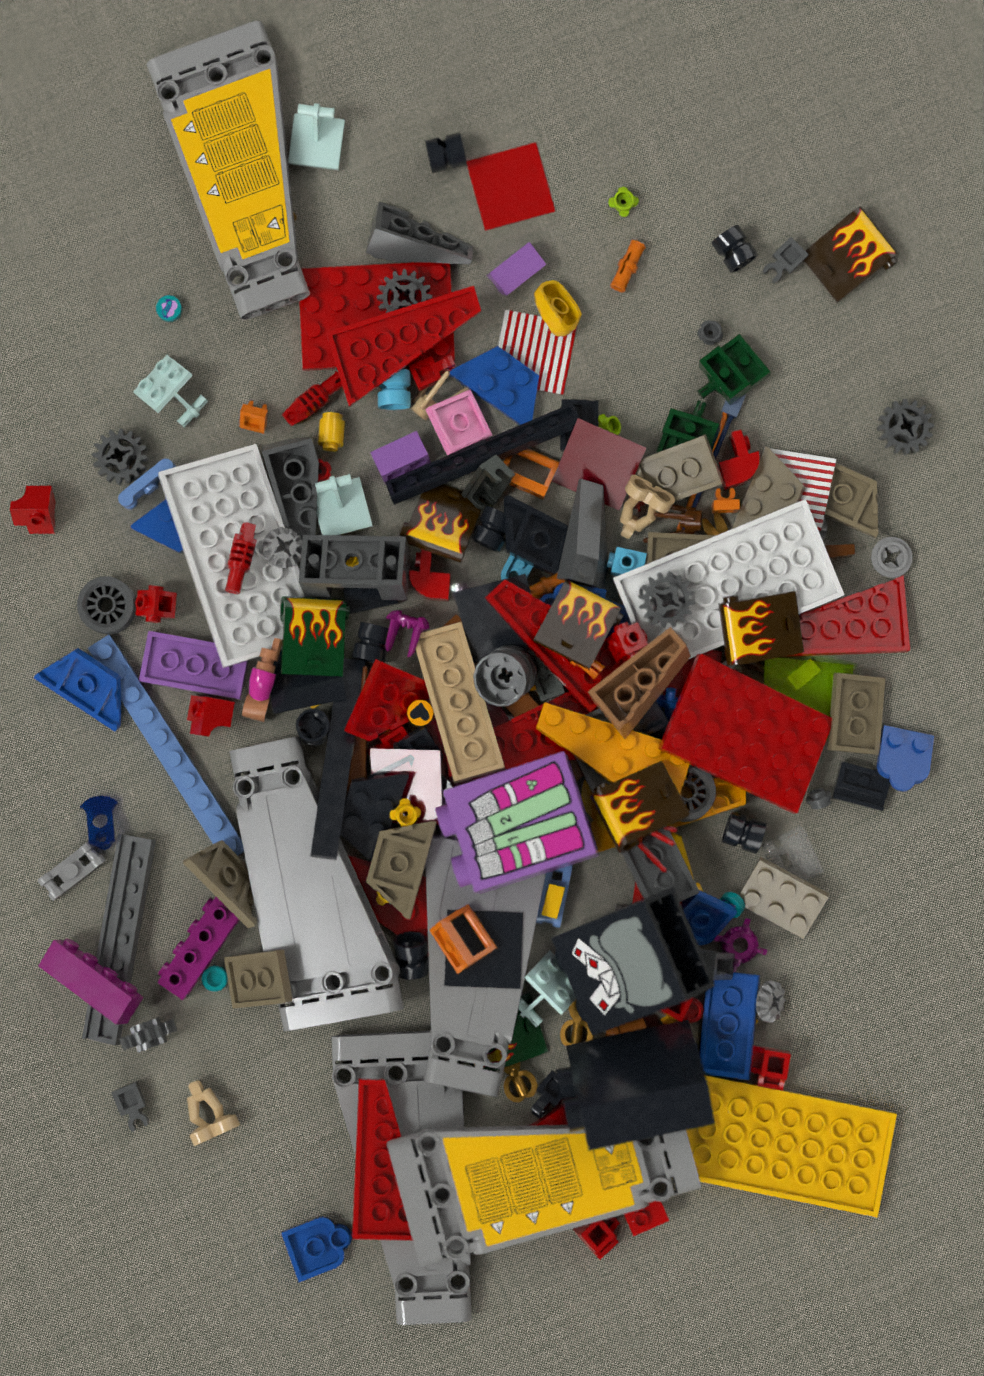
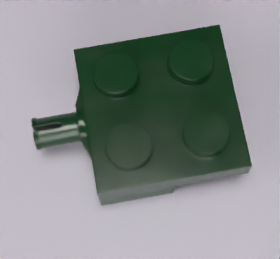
M738 334L724 346L716 347L699 360V368L706 375L708 383L697 390V393L704 399L713 391H716L731 405L771 375V371L743 337Z
M697 400L693 414L671 408L663 427V435L656 453L705 434L711 450H713L720 431L719 423L702 418L707 403H701V401Z

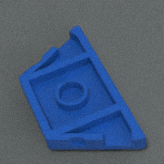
M499 346L450 371L452 378L469 390L471 389L473 393L518 425L532 420L539 375Z
M166 499L130 525L133 530L180 554L183 552Z
M75 649L34 676V679L114 732L120 728L121 676L81 649Z

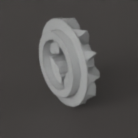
M280 527L271 530L266 535L262 546L266 560L278 568L294 566L301 559V536L294 532L293 529ZM278 540L282 543L292 542L288 547L289 553L281 551L275 554L279 547Z
M887 537L880 540L873 547L871 561L874 569L881 576L895 578L903 575L910 568L912 552L909 545L902 539ZM887 551L891 554L900 551V554L897 555L898 557L895 558L896 565L892 562L883 564V561L887 558Z
M767 981L758 992L756 1009L759 1018L764 1022L773 1023L775 1019H780V1012L784 1011L783 1003L786 999L783 996L785 990L781 988V983Z

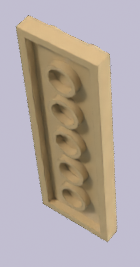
M462 622L421 633L415 650L454 784L504 770V763L485 700L479 696L474 686L475 666Z

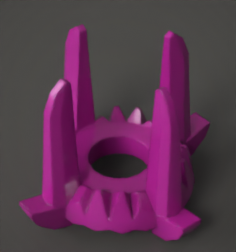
M394 610L386 617L391 619L386 639V650H392L397 632L402 624L403 628L406 626L407 629L414 628L407 657H411L416 652L415 648L421 633L424 630L430 629L428 620L422 616L419 618L410 617L409 615L402 614L401 610Z
M745 918L742 926L730 928L724 936L717 935L714 939L721 942L723 952L735 953L733 972H736L740 964L751 961L757 953L767 955L768 950L759 947L758 938L749 927L751 919ZM740 937L746 939L748 943L747 949L742 953L736 952L733 948L734 941Z

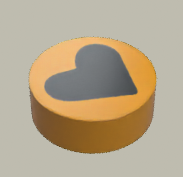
M416 700L408 707L407 716L412 724L424 726L431 721L433 709L427 701Z

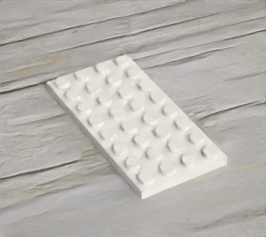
M257 444L158 472L223 668L260 657L261 648L271 650L274 638L283 640V622L280 620L282 596L305 597L299 585L300 571L297 563L289 568H278L270 564L263 554L262 546L266 535L271 530L285 527ZM248 522L256 525L254 539L257 540L250 570L244 575L240 594H231L225 591L230 571L227 565L234 535L236 533L239 534L241 525ZM278 540L279 547L275 554L281 551L289 553L288 547L290 542L282 543Z
M806 499L613 578L631 625L639 623L640 627L646 632L647 643L649 644L671 627L687 645L691 655L690 658L724 645L718 603L723 602V597L738 595L739 600H747L796 591L798 612L800 614L844 596ZM659 572L662 573L664 578H666L668 572H672V578L674 579L679 574L682 575L680 582L683 584L689 581L690 584L686 589L695 593L689 596V600L695 601V605L688 606L692 614L683 615L685 618L684 623L677 619L676 627H672L670 622H667L666 627L661 628V621L652 625L653 618L651 616L648 618L643 617L647 610L639 609V606L644 604V600L639 599L638 595H645L646 592L641 586L650 585L649 577L657 580V573ZM663 582L656 585L655 588L664 590L667 589L670 583ZM679 588L677 592L678 600L684 603L683 593ZM656 593L663 600L662 606L665 607L667 604L677 606L670 599V593L665 596ZM650 596L649 603L654 611L657 606L655 599ZM673 609L668 610L663 617L669 618L679 612Z

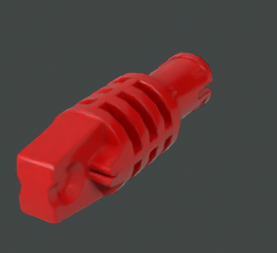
M337 371L334 372L333 375L320 385H312L294 399L292 404L282 413L285 421L290 426H293L309 418L326 405L330 400L329 397L342 387L341 380L335 383L340 378Z
M248 522L243 523L239 534L236 533L234 535L227 565L230 571L225 591L231 594H240L244 575L250 570L257 540L254 539L256 525Z

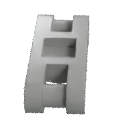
M91 840L37 880L41 887L45 886L48 890V896L52 901L59 898L106 862L102 854L98 855L95 851V845ZM84 855L91 861L87 866L81 860ZM57 876L64 882L59 887L53 881Z

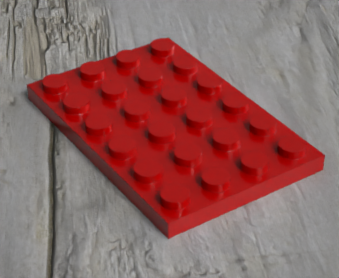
M411 262L301 268L310 291L308 297L299 301L303 371L337 369L326 332L384 314L386 310L380 311L378 307L383 303L377 301V295L383 294L379 291L378 287L379 285H387L384 281L385 277H388L390 280L393 279V271L398 276L402 275L403 269H406L409 276L413 271H416V279L424 277L425 283L423 286L430 285L431 290L426 294H430L435 298L451 293L450 264ZM401 282V283H398V284H399V285H409L410 283H409V282ZM391 291L388 294L389 305L394 300V295ZM419 291V294L416 296V301L418 303L422 300L421 291ZM399 293L401 302L405 300L411 304L409 294L404 296ZM454 332L409 365L430 356L433 357L434 362L440 361L447 356H452L455 363Z
M700 653L696 655L658 749L790 813L797 814L831 730L832 718Z

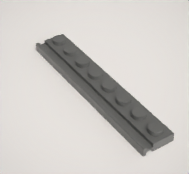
M118 834L96 958L98 959L97 963L102 967L114 970L118 974V979L131 983L156 840ZM88 1004L82 1038L111 1045H120L119 1039L122 1036L124 1024H114Z

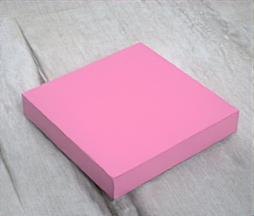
M471 389L425 409L447 456L492 436Z

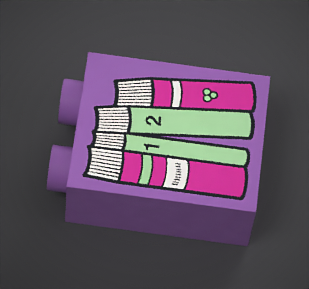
M565 752L444 790L443 793L447 804L435 808L444 837L456 834L462 854L451 857L457 882L460 887L472 884L474 892L478 894L496 890L600 856L569 758Z

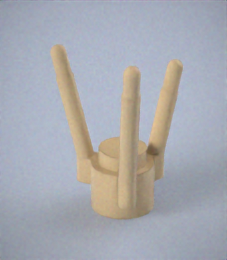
M449 371L443 374L428 395L425 394L426 388L419 391L412 401L414 404L411 409L423 420L427 421L429 418L425 409L436 404L432 398L450 375ZM465 387L453 396L463 393L469 389Z

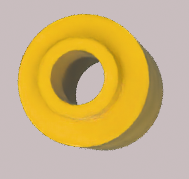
M325 412L319 420L318 445L323 446L325 451H338L339 447H343L345 421L342 414Z

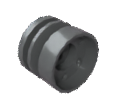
M503 645L483 657L477 664L473 676L474 686L479 696L487 703L495 706H509L527 694L535 685L537 678L536 663L532 655L524 648L516 645ZM505 670H507V671H509V672L512 671L513 675H512V676H511V674H507V675H506Z

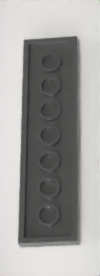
M600 709L586 714V716L611 723ZM573 755L592 794L594 793L593 789L603 783L611 784L595 772L596 770ZM664 829L657 831L674 841L670 831ZM651 834L642 838V843L666 867L667 871L665 873L638 846L621 853L643 899L672 887L679 902L699 893L676 843L674 846H671Z

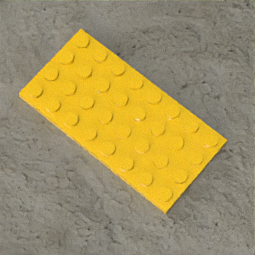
M706 1075L715 1124L686 1130L700 1182L878 1218L897 1117L896 1113Z

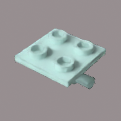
M314 103V106L298 105V114L294 113L288 164L339 170L345 119L334 118L335 108L320 107V104Z
M168 355L156 364L152 372L141 380L138 387L133 391L135 395L157 413L175 397L187 409L177 420L184 428L194 417L197 418L200 415L198 412L209 402L200 394L195 402L189 405L177 394L193 375Z
M350 474L336 478L335 476H330L329 480L315 483L317 490L316 514L322 535H343L373 527L360 477L351 479Z
M551 951L547 952L524 977L540 995L529 1005L520 997L518 1009L523 1018L526 1017L537 1027L544 1019L533 1008L543 998L561 1015L575 1001L576 996L569 979L559 968L556 957Z

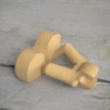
M632 475L625 486V491L631 497L624 503L620 522L624 524L621 536L630 539L634 531L641 532L656 520L655 512L667 513L675 502L674 496L658 486L652 487L653 485L649 481L637 475ZM639 501L649 505L647 515L642 518L633 515V508Z
M198 1080L189 1084L192 1096L187 1098L190 1122L199 1126L189 1135L194 1146L241 1125L235 1114H223V1106L211 1088L204 1090L201 1081ZM203 1100L214 1111L215 1121L212 1124L199 1117V1102Z

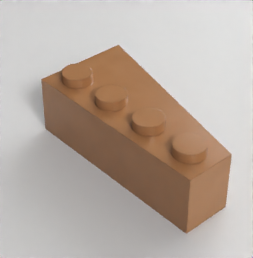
M670 627L588 691L593 702L624 739H626L691 657L687 645Z

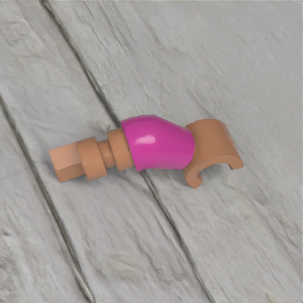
M274 638L271 650L261 648L259 656L262 659L261 662L257 661L256 668H252L249 680V693L245 699L242 716L265 722L270 693L276 674H274L276 666H273L274 661H278L283 640Z

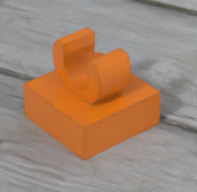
M250 401L248 405L243 404L240 410L239 428L264 434L267 427V405L263 404L262 408L254 407V401Z
M717 488L715 491L716 500H713L711 503L712 514L737 513L740 510L739 499H733L735 497L734 488L729 489L730 495L728 498H723L720 494V488Z

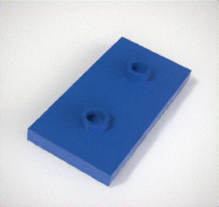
M733 972L732 980H713L715 986L705 991L699 1055L707 1075L750 1080L757 1014L756 999L759 992L760 975Z

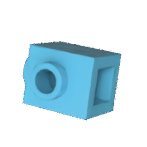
M616 547L615 553L610 552L607 567L611 568L610 575L619 576L645 565L647 553Z

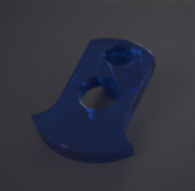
M95 796L89 798L80 806V809L84 810L87 815L89 844L97 846L101 850L109 849L112 843L116 841L113 811L119 803L111 797ZM105 815L108 819L106 825L101 828L94 826L95 817ZM106 837L104 842H99L101 838Z

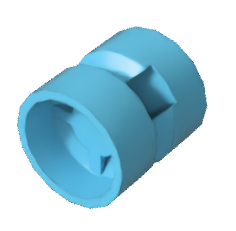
M402 369L378 386L381 388V391L378 392V408L403 410L411 407V393L407 391V387L411 386L410 370Z

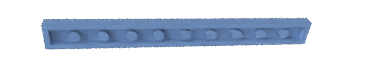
M109 634L88 647L93 658L121 676L122 703L212 843L223 840L238 856L244 852L242 838L145 687L139 681V678L112 636Z

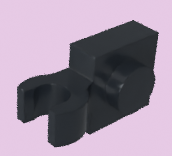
M553 1070L536 1089V1093L540 1095V1098L531 1107V1113L538 1119L544 1115L550 1104L557 1108L563 1101L558 1075Z

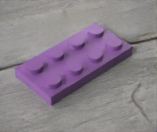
M148 631L139 681L241 700L248 661L223 668L214 642Z

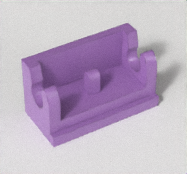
M528 242L487 274V277L502 295L507 296L543 268L546 263L532 244Z
M417 431L370 452L384 484L388 480L431 463Z

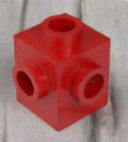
M149 585L148 590H138L135 601V616L146 617L145 622L161 623V619L175 618L177 593L164 591V587Z
M628 622L622 623L614 627L615 632L606 638L616 663L625 659L629 660L648 645L646 632L640 627L638 622L629 625Z

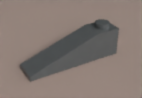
M378 202L367 240V254L372 255L374 258L388 261L471 264L473 246L446 232L441 234L435 232L430 228L431 224L423 221L421 224L409 218L410 213L403 209Z
M312 437L286 439L263 445L262 454L284 527L293 529L294 532L301 536L303 541V535H315L317 490L315 483H318L319 460Z
M579 479L557 579L563 581L567 579L578 585L604 589L608 571L603 485Z

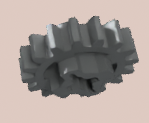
M403 269L400 276L393 271V279L390 280L388 277H385L384 281L387 285H379L378 287L379 291L383 293L377 295V301L383 302L378 306L379 310H386L385 313L416 304L418 303L416 296L419 294V291L422 294L421 302L432 299V295L426 294L431 290L430 285L423 286L425 283L424 277L416 279V271H413L410 276L407 275L406 269ZM401 282H409L410 284H409V285H399L398 283H401ZM391 291L394 295V300L389 305L388 294ZM399 293L404 296L409 294L411 304L405 300L401 302Z
M903 399L901 405L894 401L892 409L886 407L883 410L887 416L881 415L878 418L883 423L877 427V431H883V435L879 440L886 439L888 443L885 448L888 449L893 446L894 454H897L900 449L903 450L904 456L909 454L910 449L917 453L919 451L918 445L924 448L928 444L925 439H930L933 436L932 433L928 432L929 429L934 427L933 423H928V419L932 417V414L925 415L923 412L926 406L917 408L916 400L911 405H908L907 399ZM906 411L911 412L916 416L914 417L912 415H909ZM894 416V426L889 429L890 419ZM902 424H909L910 429L908 431L907 429L902 430L900 426ZM919 426H922L921 435L917 439V428ZM895 438L902 439L904 443L897 441Z
M120 428L116 435L112 430H109L110 437L106 438L101 435L102 444H94L98 452L92 453V457L98 459V461L93 463V466L101 468L98 474L101 477L107 475L106 481L109 483L115 478L118 485L122 484L123 479L131 484L132 476L140 478L138 471H146L147 469L142 463L143 461H149V457L143 455L148 449L145 445L139 446L143 440L140 437L134 439L132 431L125 435V431ZM120 441H127L131 443L133 447H125L122 445ZM111 446L108 454L105 455L106 449ZM119 452H122L124 454V456L122 457V462H119L116 459L119 457ZM136 459L134 466L130 468L133 460ZM115 466L119 469L120 473H114L108 467L112 468Z
M659 572L657 573V580L649 577L650 585L641 586L646 592L645 595H638L639 599L644 600V604H641L639 609L647 610L643 617L648 618L651 616L653 618L652 625L661 621V628H665L667 622H670L672 627H676L677 619L684 623L685 618L683 615L692 614L688 606L695 605V601L689 600V596L695 593L694 591H687L686 588L690 584L689 581L683 584L680 582L682 575L679 574L674 579L672 578V572H668L666 578H664L662 573ZM660 583H670L667 589L659 590L655 588ZM679 588L683 593L684 603L678 600L677 592ZM656 593L664 596L670 593V599L677 606L667 604L665 607L662 606L663 600ZM650 596L655 599L657 606L654 611L649 603ZM673 609L679 612L669 618L663 617L668 610Z
M159 1017L130 1027L131 1035L119 1040L123 1051L136 1046L137 1051L141 1052L167 1042L165 1035L177 1031L173 1019L161 1023Z

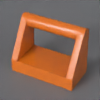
M531 449L517 453V455L551 470L544 485L513 472L515 476L509 485L544 500L560 462ZM513 455L505 458L504 463L508 467L513 458Z
M469 904L440 920L429 929L457 974L497 949V946ZM461 915L465 916L485 947L483 951L475 956L471 954L451 923Z

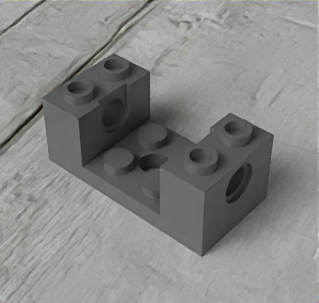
M303 535L299 585L304 596L331 599L332 587L377 588L382 600H407L411 551L406 537ZM350 557H358L360 559L359 564L354 567L347 566L346 562Z

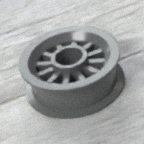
M109 576L98 577L89 581L80 591L77 600V610L83 623L90 629L102 634H115L123 631L132 623L136 615V598L130 587L122 581ZM101 588L103 595H101L98 591ZM94 593L98 597L97 599L91 598ZM121 597H124L123 601H118ZM106 599H111L113 602L112 609L108 612H103L101 608L102 602ZM90 601L94 602L95 605L89 606ZM125 605V610L120 609L119 606ZM120 612L123 614L121 617H119L116 613ZM111 616H113L116 619V621L113 623Z
M689 764L688 777L684 781L683 786L691 789L692 797L684 798L681 796L684 804H687L690 816L680 820V822H691L701 818L711 808L716 796V786L712 776ZM692 776L697 778L694 782L691 781ZM700 781L702 786L697 787L696 784Z

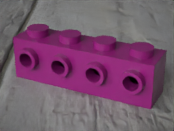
M210 897L202 908V911L205 912L200 920L195 919L187 930L190 933L189 937L185 942L181 940L172 952L176 955L170 964L166 962L158 972L161 978L157 983L182 1000L188 997L203 972L239 922V919L217 897L214 899Z
M68 938L65 940H53L38 967L114 1024H128L144 998L136 992L138 989L131 983L118 979V974L114 970L98 964V959L92 954L83 953L79 950V945L75 941Z

